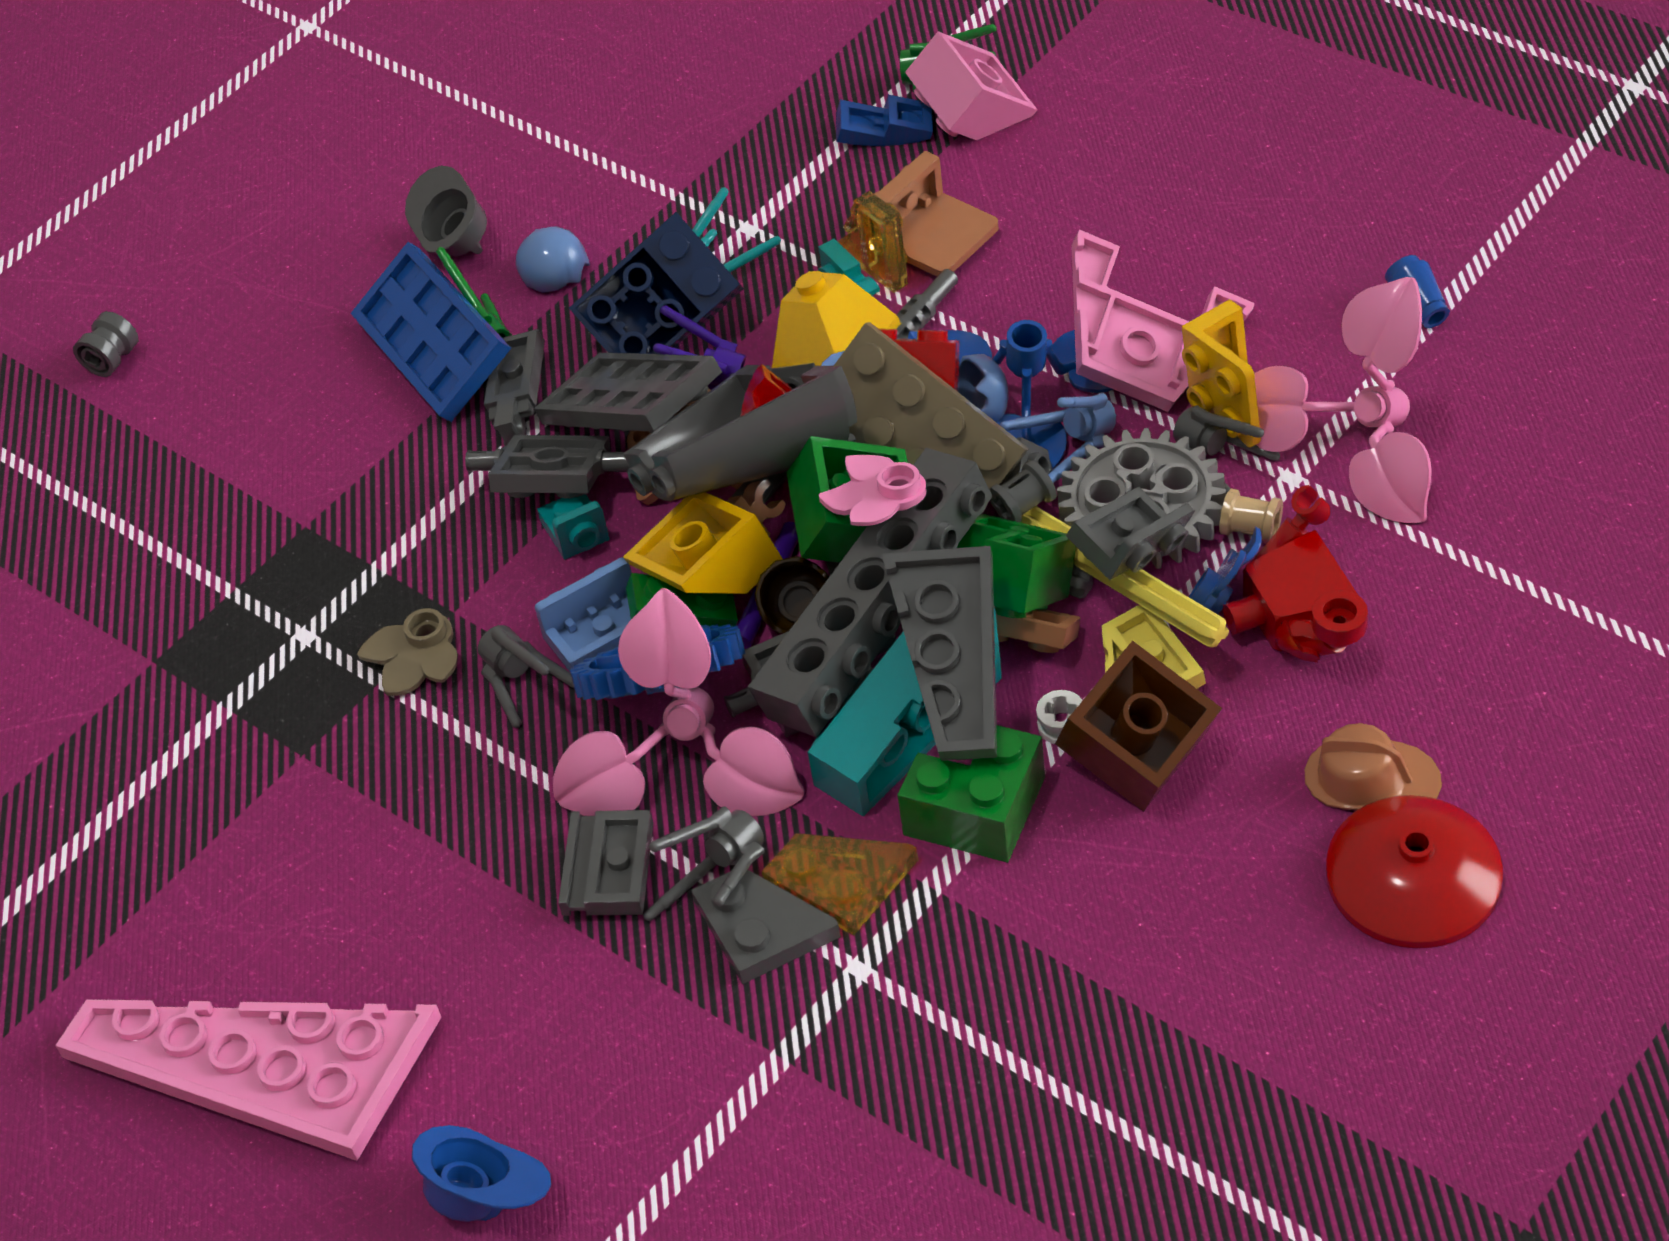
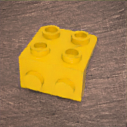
M1229 299L1181 326L1184 344L1182 358L1186 365L1189 386L1187 398L1191 406L1198 405L1210 413L1260 427L1255 375L1247 360L1242 307ZM1227 430L1229 437L1236 438L1238 436L1249 448L1261 441V438Z

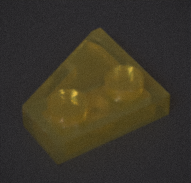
M868 191L854 200L850 210L851 217L846 219L843 227L847 235L838 240V242L860 262L861 269L895 293L908 284L906 270L907 254L904 249L902 236L903 219L899 210L892 203H886L871 191Z
M796 833L764 868L762 876L767 881L834 917L839 928L854 936L918 862L917 848L908 843Z

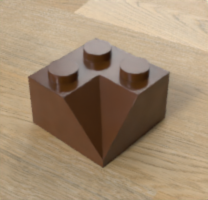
M1132 640L1069 716L1055 745L1144 812L1206 735L1222 707Z

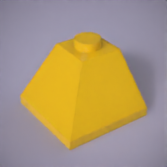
M808 271L797 279L795 286L781 300L772 368L808 363L821 366L822 362L831 354L845 351L865 323L871 322L877 328L897 329L901 322L895 313L845 274Z
M706 492L685 497L623 556L629 565L685 593L747 594L754 586L758 585L760 575L774 561L783 559L755 514Z

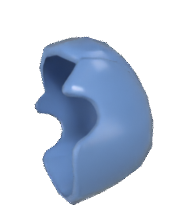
M557 226L533 231L523 240L516 255V269L527 287L541 293L557 291L566 286L567 283H579L583 266L590 265L587 253L580 240L571 231Z
M985 354L963 356L959 363L958 392L991 419L998 422L1007 409L1009 399L1005 373L991 357Z

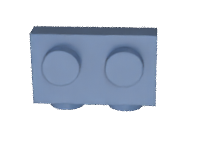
M623 557L604 567L598 568L593 573L562 590L552 593L535 605L543 639L569 671L574 668L575 664L583 663L584 659L596 657L597 653L609 651L619 646L621 634L631 620L626 586L632 572L629 563Z

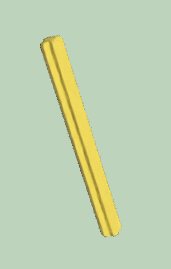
M1037 506L1023 514L1022 521L1020 522L1066 534L1071 526ZM1076 547L1074 558L1076 567L1208 647H1217L1220 641L1228 636L1229 630L1223 617L1141 569L1133 573L1129 569L1109 580Z

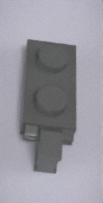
M538 329L504 337L503 340L511 349L487 380L484 406L489 412V420L494 425V429L498 430L503 438L505 446L508 445L514 435L526 434L527 426L524 417L532 416L535 412L534 407L537 405L545 340Z

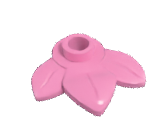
M850 455L845 457V464L851 481L820 493L819 501L834 514L850 515L851 525L871 526L890 519L897 511L907 510L920 503L926 495V482L923 476L919 474V470L910 463L893 462L890 458L879 455Z

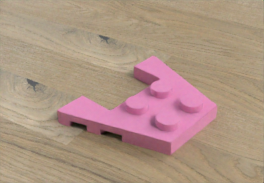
M1079 229L1072 243L1076 374L1168 412L1189 387L1187 369L1182 358L1184 344L1181 327L1189 321L1108 288L1107 283L1120 246ZM1214 286L1207 297L1202 314L1230 299L1242 307L1243 320L1245 321L1253 310L1255 303Z

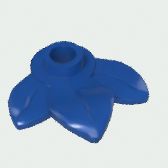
M1255 526L1250 541L1238 553L1230 549L1217 572L1207 568L1196 583L1189 598L1219 614L1233 592V589L1228 584L1238 573L1241 566L1251 561L1257 555L1261 547V529Z

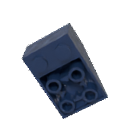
M675 212L571 305L569 309L608 353L658 354L653 350L655 344L660 343L673 348L692 334L660 312L662 306L666 305L702 326L744 288L680 215Z

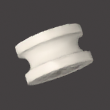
M1056 690L1045 694L1038 701L1036 707L1037 727L1039 734L1044 740L1055 744L1066 721H1055V714L1066 713L1068 719L1083 701L1079 695L1067 690Z

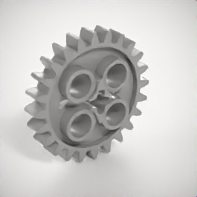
M1144 428L1140 438L1136 439L1132 438L1128 430H1123L1122 441L1116 443L1105 435L1103 436L1102 449L1099 450L1087 444L1085 446L1086 459L1072 457V471H1063L1061 474L1062 486L1057 488L1059 518L1069 526L1137 487H1140L1166 514L1188 503L1195 510L1184 527L1189 533L1185 540L1171 553L1165 554L1161 550L1155 554L1151 561L1157 569L1162 566V556L1169 555L1174 561L1180 563L1182 562L1181 549L1185 547L1192 552L1198 553L1200 552V538L1205 540L1214 539V526H1219L1221 510L1226 496L1224 473H1218L1216 458L1206 460L1204 446L1190 450L1189 437L1187 436L1179 439L1176 443L1170 442V431L1165 430L1158 439L1151 438L1149 428Z

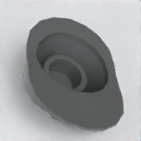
M441 165L431 168L419 176L407 196L405 215L408 224L422 247L429 253H436L437 248L443 247L449 256L456 257L467 254L469 251L480 254L483 249L479 241L486 231L487 217L484 209L475 199L473 192L462 175L453 167Z

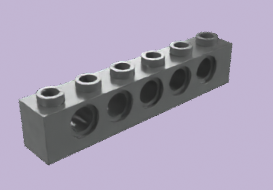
M925 448L913 464L926 482V495L924 499L907 510L897 511L890 519L882 523L866 527L748 685L750 692L768 720L817 738L829 720L836 715L840 705L859 679L868 671L872 661L888 639L897 631L901 623L881 553L957 548L960 540L977 517L983 513L987 503L993 497L976 462Z

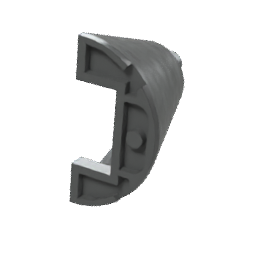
M760 365L744 366L623 453L631 467L627 470V474L632 486L642 496L652 492L664 501H672L787 472L810 436L855 442L856 438L852 433H849V427L857 423V413L853 395L842 366H815L800 375L804 384L741 416V408L746 390L755 370ZM764 365L767 369H769L772 372L769 365Z

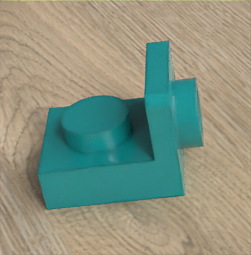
M586 493L576 498H560L537 508L543 527L564 560L610 540L600 504L597 501L591 502Z

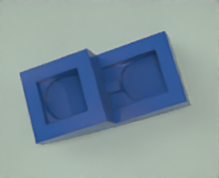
M888 94L884 108L840 99L836 111V142L863 146L903 145L928 140L933 133L932 108L919 100Z

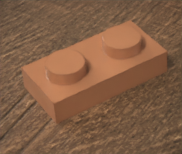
M1036 609L1028 612L1024 618H1008L996 614L998 641H1007L1009 638L1028 641V647L1035 651L1055 653L1067 647L1078 637L1081 617L1046 609Z

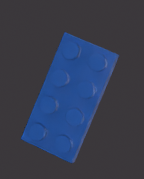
M410 242L405 244L350 313L436 413L450 422L454 420L511 349L425 253Z

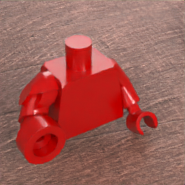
M1305 485L1297 489L1292 496L1291 504L1297 513L1293 519L1287 517L1267 544L1243 569V598L1224 604L1223 614L1232 634L1235 635L1259 626L1274 650L1284 651L1304 661L1318 663V660H1320L1319 656L1341 653L1347 645L1357 642L1364 636L1368 624L1367 604L1357 594L1317 531L1308 532L1305 529L1309 524L1319 525L1324 523L1330 516V505L1322 497L1317 499L1318 492L1311 486Z

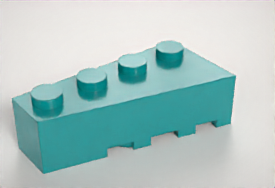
M994 608L995 682L997 684L1002 679L996 610ZM904 631L824 732L815 739L808 751L813 785L863 817L908 773L917 752L927 754L936 745Z

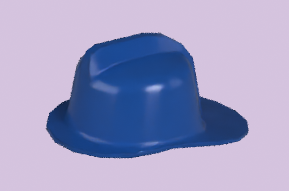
M453 1125L432 1127L421 1133L412 1145V1161L418 1172L423 1176V1193L427 1202L439 1214L452 1220L464 1222L486 1221L499 1215L502 1209H516L536 1203L546 1196L551 1187L550 1172L541 1161L524 1152L495 1142L470 1128Z

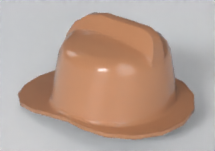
M1363 723L1345 725L1335 730L1329 737H1325L1322 740V745L1310 755L1304 769L1305 783L1313 797L1327 806L1345 810H1358L1374 801L1394 796L1416 795L1437 799L1442 788L1440 770L1430 756L1417 747L1391 741L1385 732L1373 725Z

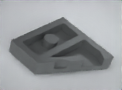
M750 870L746 871L722 906L714 905L713 899L730 872L691 890L696 907L742 984L841 937L839 925L834 917Z

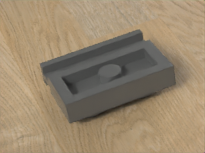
M650 810L596 811L595 816H581L579 811L571 812L558 902L562 916H571V911H586L587 915L643 914L650 858L649 845L652 841L654 824Z

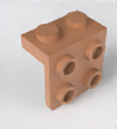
M924 151L909 165H906L895 178L880 191L874 193L866 203L871 245L937 277L944 269L954 272L999 229L998 219L995 216L943 193L940 157Z

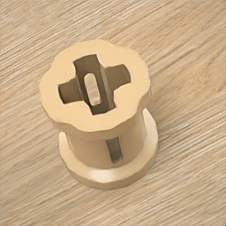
M1231 488L1225 496L1221 510L1220 534L1230 535L1234 531L1253 535L1256 526L1261 529L1263 543L1267 544L1280 527L1283 500L1274 497L1269 502L1240 495L1239 490Z

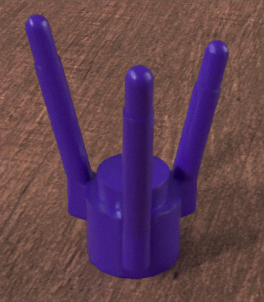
M666 305L661 307L660 312L664 316L716 348V350L707 348L704 356H714L722 371L708 385L710 390L730 377V374L744 367L746 355L736 352L738 344L721 339ZM660 343L653 346L654 352L658 354L696 355Z

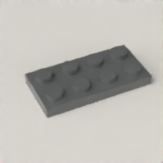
M599 352L534 408V411L543 425H558L567 428L588 427L592 429H618L621 431H648L652 433L672 419L687 403L694 402L705 395L709 390L708 385L722 371L714 356Z

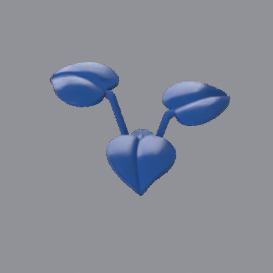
M1021 320L1010 326L1007 331V340L1003 339L1000 341L999 350L993 357V360L998 365L1006 357L1008 368L1016 376L1022 378L1021 416L1004 414L996 422L999 425L1003 421L1031 416V378L1043 370L1046 358L1056 374L1063 375L1068 373L1070 383L1081 391L1103 393L1114 390L1076 374L1075 330L1061 335L1052 345V340L1047 339L1046 329L1040 323L1033 320ZM945 330L948 331V340H960L959 363L965 355L985 354L992 358V351L987 341L981 336L967 331ZM910 331L908 339H917V332ZM1061 422L1008 431L1015 438L1022 437L1047 449L1052 470L1062 461L1067 439Z

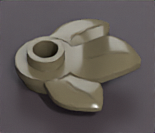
M431 608L414 611L405 619L403 625H391L378 630L366 640L357 653L359 659L384 665L382 670V687L388 696L410 693L418 688L425 678L435 682H445L454 672L458 662L457 650L451 644L453 639L451 623L439 611Z

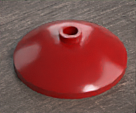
M1403 795L1388 797L1367 804L1351 814L1340 825L1328 848L1326 879L1330 895L1339 911L1363 933L1384 943L1399 947L1432 948L1447 945L1468 936L1489 918L1501 893L1503 865L1494 839L1487 829L1472 815L1443 800L1425 796ZM1408 847H1420L1425 850L1414 852L1408 849Z

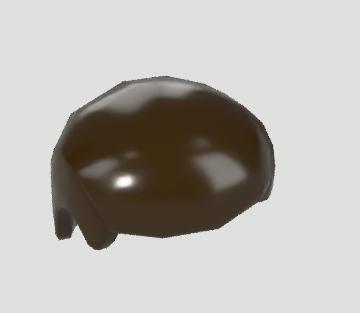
M799 556L774 561L760 575L755 592L757 611L762 620L771 630L779 634L790 631L828 580V574L817 564Z

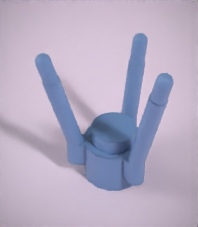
M1106 394L1061 397L1057 400V405L1067 409L1003 421L1000 423V426L1006 431L1063 422L1066 432L1071 437L1085 441L1081 447L1048 474L1054 483L1062 477L1063 471L1072 469V457L1084 459L1086 457L1085 446L1087 444L1098 449L1102 448L1103 436L1113 430L1116 424V413Z

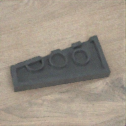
M981 546L881 553L940 760L997 758L993 555L991 547Z

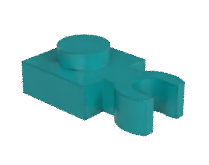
M832 239L818 246L821 267L818 271L845 274L871 296L880 292V287L871 277H865L861 273L860 262L838 241Z

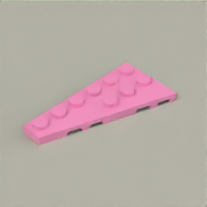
M86 999L55 1046L64 1059L357 1161L441 1019V1014L437 1005L417 1004L415 1011L388 1010L386 1004H364L363 1010L330 1009L328 1003L240 1002L239 1008H213L210 1001H189L187 1007H156L153 1000Z

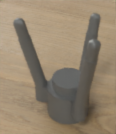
M1198 405L1186 409L1179 416L1173 430V437L1176 442L1187 436L1189 437L1190 450L1204 446L1206 455L1217 454L1227 441L1270 460L1278 461L1280 459L1279 452L1266 451L1257 445L1249 448L1238 436L1231 438L1227 435V430L1261 438L1264 435L1262 428L1210 413ZM1225 483V489L1227 494V492L1231 488Z
M497 625L489 629L480 639L478 654L487 663L482 669L481 674L491 683L505 714L514 728H519L522 722L502 681L503 677H519L530 667L543 676L550 673L571 688H574L570 672L538 652L528 641H523L510 627Z
M723 806L709 818L652 841L649 848L652 852H657L709 831V838L705 842V849L709 856L645 911L644 919L646 921L655 919L716 865L722 867L735 865L713 899L714 905L722 906L750 865L765 852L761 846L764 842V835L757 821L743 810L730 812L728 808Z

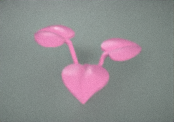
M1404 277L1367 288L1358 293L1345 309L1342 319L1344 343L1353 354L1365 356L1362 363L1363 369L1379 385L1361 390L1355 402H1306L1308 395L1307 378L1303 373L1291 367L1272 366L1259 370L1254 374L1259 426L1264 430L1260 443L1256 445L1263 450L1283 452L1293 449L1299 444L1308 430L1306 411L1355 412L1361 424L1367 427H1378L1369 437L1371 449L1363 450L1351 459L1349 465L1350 485L1354 495L1365 508L1382 518L1402 523H1422L1427 520V500L1431 485L1432 468L1428 451L1418 438L1404 432H1393L1394 427L1399 426L1406 420L1410 410V403L1407 395L1401 389L1394 387V381L1387 380L1379 370L1387 373L1398 372L1408 365L1417 351L1422 327V303L1415 278Z
M667 588L660 589L626 625L619 640L618 653L623 669L634 682L646 688H655L664 684L665 693L668 696L674 697L664 711L663 723L634 751L627 755L621 739L610 731H595L578 738L564 752L555 769L553 776L555 800L560 806L571 811H579L580 815L595 816L596 811L635 810L639 806L645 792V779L642 772L632 763L644 756L664 736L670 734L682 741L693 740L699 735L703 736L707 754L716 760L704 774V788L710 798L720 807L724 806L730 812L743 810L751 816H764L780 812L794 805L802 799L805 790L797 777L789 752L783 743L772 733L757 727L739 728L733 730L724 738L720 750L716 747L713 736L715 727L709 724L714 713V703L706 691L697 687L705 680L710 670L711 650L708 639L697 618L687 605Z

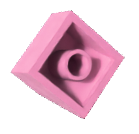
M939 31L905 72L916 86L914 94L917 98L935 111L938 115L936 118L937 124L946 133L954 137L961 134L979 140L1032 117L1038 110L992 52Z

